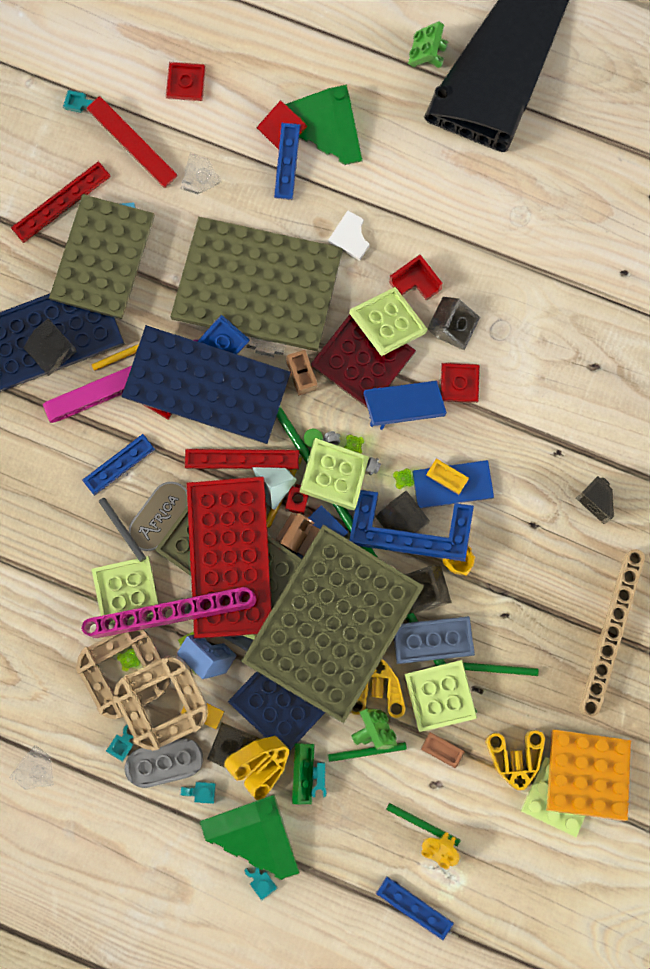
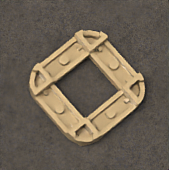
M144 629L107 636L95 644L84 648L77 659V673L80 674L97 707V711L106 718L120 719L123 718L118 704L114 702V694L99 664L131 646L143 667L161 659L152 639ZM166 678L136 693L142 707L166 693L170 687V678Z
M179 656L163 657L125 675L117 683L114 690V702L120 708L134 737V743L144 749L155 751L189 733L196 732L203 726L208 717L206 701L189 666ZM166 678H171L187 712L156 727H152L136 693Z

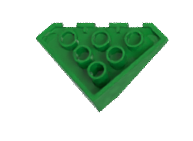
M347 84L328 88L285 104L307 125L305 130L299 135L300 139L305 142L310 140L315 143L318 150L328 156L330 153L339 158V162L343 165L362 162Z
M275 795L200 821L205 841L211 844L215 843L223 847L224 851L248 860L249 864L260 870L265 869L273 873L274 877L280 880L300 873Z

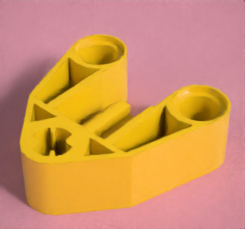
M381 659L380 663H382L381 666L384 665V670H381L380 674L376 673L377 670H375L371 676V697L383 698L384 678L388 679L387 712L391 717L399 718L405 713V704L399 679L387 662ZM368 683L358 698V701L362 703V709L359 712L351 710V713L354 715H360V712L366 708ZM394 703H398L401 706V712L398 715H394L391 712L390 708Z
M531 730L525 735L526 770L523 768L522 750L510 751L512 771H509L504 737L498 733L489 734L486 737L485 743L498 774L512 788L520 791L526 789L539 771L545 743L543 733ZM534 733L539 736V742L536 745L530 742V737ZM495 736L500 739V745L496 748L490 744L491 738ZM517 776L523 779V783H520L521 786L514 783V779H517Z
M276 736L255 740L230 755L225 760L224 766L235 780L241 781L245 779L244 786L254 799L261 800L268 795L283 773L289 749Z

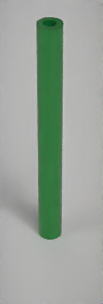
M463 662L464 669L468 671L538 676L539 674L538 668Z
M406 742L397 743V746L392 749L370 747L328 754V760L333 762L407 750Z
M391 803L386 808L387 811L439 838H442L446 833ZM449 834L448 839L450 840L454 836ZM456 838L454 846L458 847L460 839Z

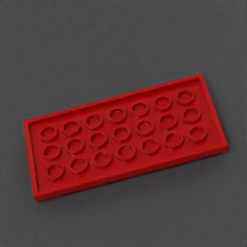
M252 477L188 482L187 503L192 598L238 588H248L256 595V603L251 608L193 619L194 638L256 635L272 610L265 478ZM244 594L242 602H247L250 599V594ZM230 597L223 600V606L230 604ZM207 601L204 604V610H208L211 607V601Z

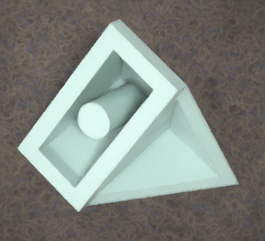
M252 467L256 477L265 478L266 502L275 510L297 479L286 468Z

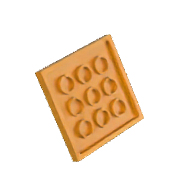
M552 730L547 811L627 821L631 740Z

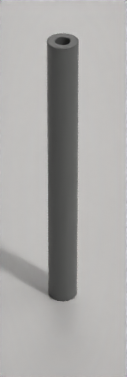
M105 498L100 499V505L140 562L144 561L146 556Z

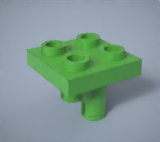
M438 21L416 31L413 38V46L409 53V65L415 67L429 62L436 68L442 66L444 58L439 56L437 52L438 49L441 52L445 51L448 44L447 40L441 38L444 29L443 23Z
M365 709L360 712L366 727L351 735L356 745L361 743L365 745L373 741L376 749H392L397 746L396 735L390 729L387 723L388 717L381 709Z

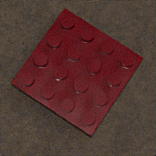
M349 314L310 365L367 408L363 394L364 390L389 387L416 353V350L406 343L381 356Z

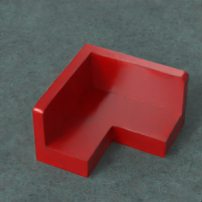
M421 254L391 274L389 280L393 288L396 287L401 295L416 287L426 301L441 291L443 285Z

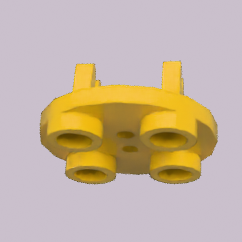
M448 832L441 839L426 838L422 843L421 854L425 858L437 862L443 869H449L450 866L457 865L460 860L459 853L454 848L456 838L452 837L449 840Z

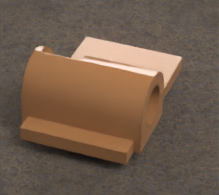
M291 513L276 540L296 554L298 552L304 556L320 529L313 526L314 522L299 513L296 515Z

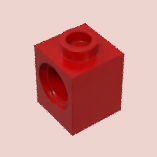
M296 484L295 487L292 486L289 490L285 509L288 512L305 515L309 495L300 493L301 485ZM299 494L304 499L301 503H295L292 500L293 497Z

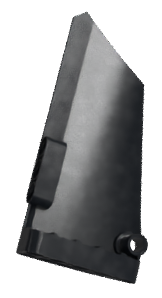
M498 0L441 85L435 89L424 119L434 126L498 152H507L523 112H525L569 0Z

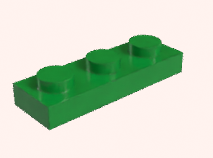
M295 743L292 804H312L315 744Z

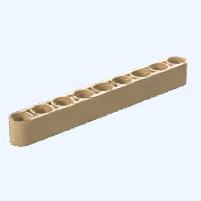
M639 549L631 550L623 557L579 706L582 715L587 717H594L601 710L645 561L644 553ZM631 554H635L638 557L637 564L631 562ZM626 572L631 573L633 577L632 582L625 580ZM620 591L626 592L627 599L625 601L620 599ZM615 609L621 611L622 617L620 619L614 617L613 612ZM610 627L616 630V636L614 638H611L608 635V629ZM604 646L609 647L611 650V654L608 657L604 656L602 652ZM598 665L605 667V673L602 676L597 673ZM594 683L598 684L600 688L599 693L596 695L591 691V686ZM588 702L594 705L592 713H588L585 709Z

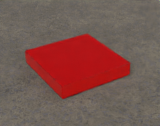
M169 62L166 99L203 101L205 64Z
M281 100L256 127L278 150L282 123L299 124L300 134L307 127Z
M442 363L440 393L443 401L478 403L480 364Z

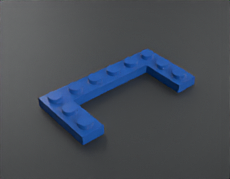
M360 490L349 541L362 547L466 561L474 510L473 505L454 503L449 538L373 527L378 492Z

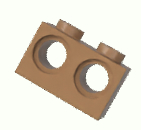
M302 350L287 355L286 364L291 372L290 375L298 396L315 391L318 384L306 351Z

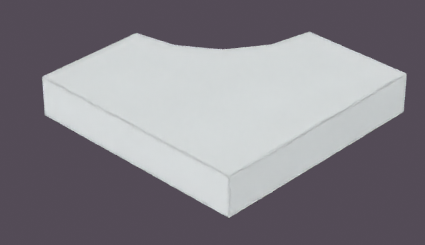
M348 210L328 242L343 248L345 253L360 261L370 246L361 233L364 219Z

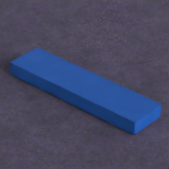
M281 124L274 198L293 200L300 134L299 124Z
M142 434L82 479V481L95 496L153 452L155 448Z
M387 876L376 892L379 897L441 940H444L454 922Z

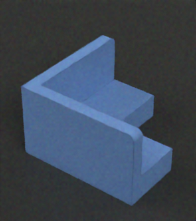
M194 635L187 636L177 652V655L202 680L227 673L237 656L224 643L212 646L205 638L195 639Z

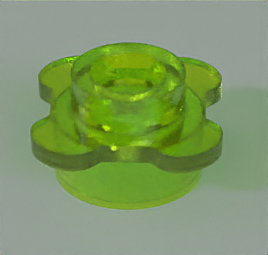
M351 434L347 435V443L344 448L361 454L364 438Z
M406 468L393 473L397 489L400 490L405 486H413L414 480L411 479L410 469Z
M128 649L124 654L120 653L117 656L123 671L127 672L130 668L137 667L140 664L134 649Z

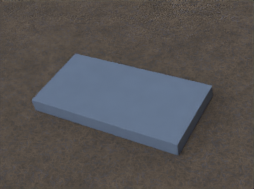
M470 616L403 623L393 638L396 664L475 655Z

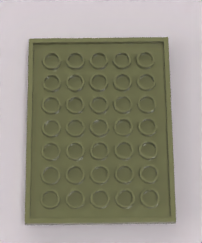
M198 217L170 316L171 320L209 328L222 314L245 336L318 352L343 248Z
M322 525L241 662L344 723L424 586L325 525Z

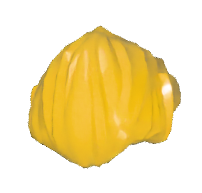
M468 546L466 561L443 558V564L450 572L467 576L474 565L475 556L472 553L471 547Z

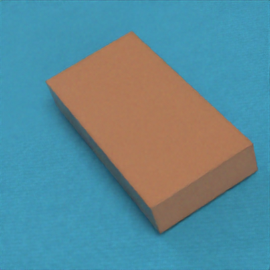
M429 732L421 747V750L455 769L465 752Z

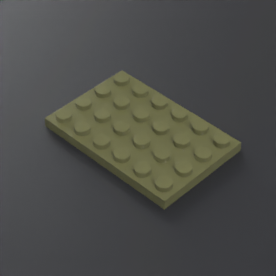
M82 194L49 299L122 319L155 217L154 213Z

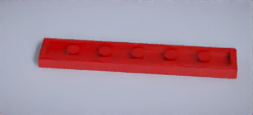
M101 96L96 98L86 108L164 189L177 177V173Z
M98 161L13 225L11 229L22 243H25L79 202L82 194L88 195L111 177L110 174Z
M185 449V469L253 470L252 467L299 470V450Z

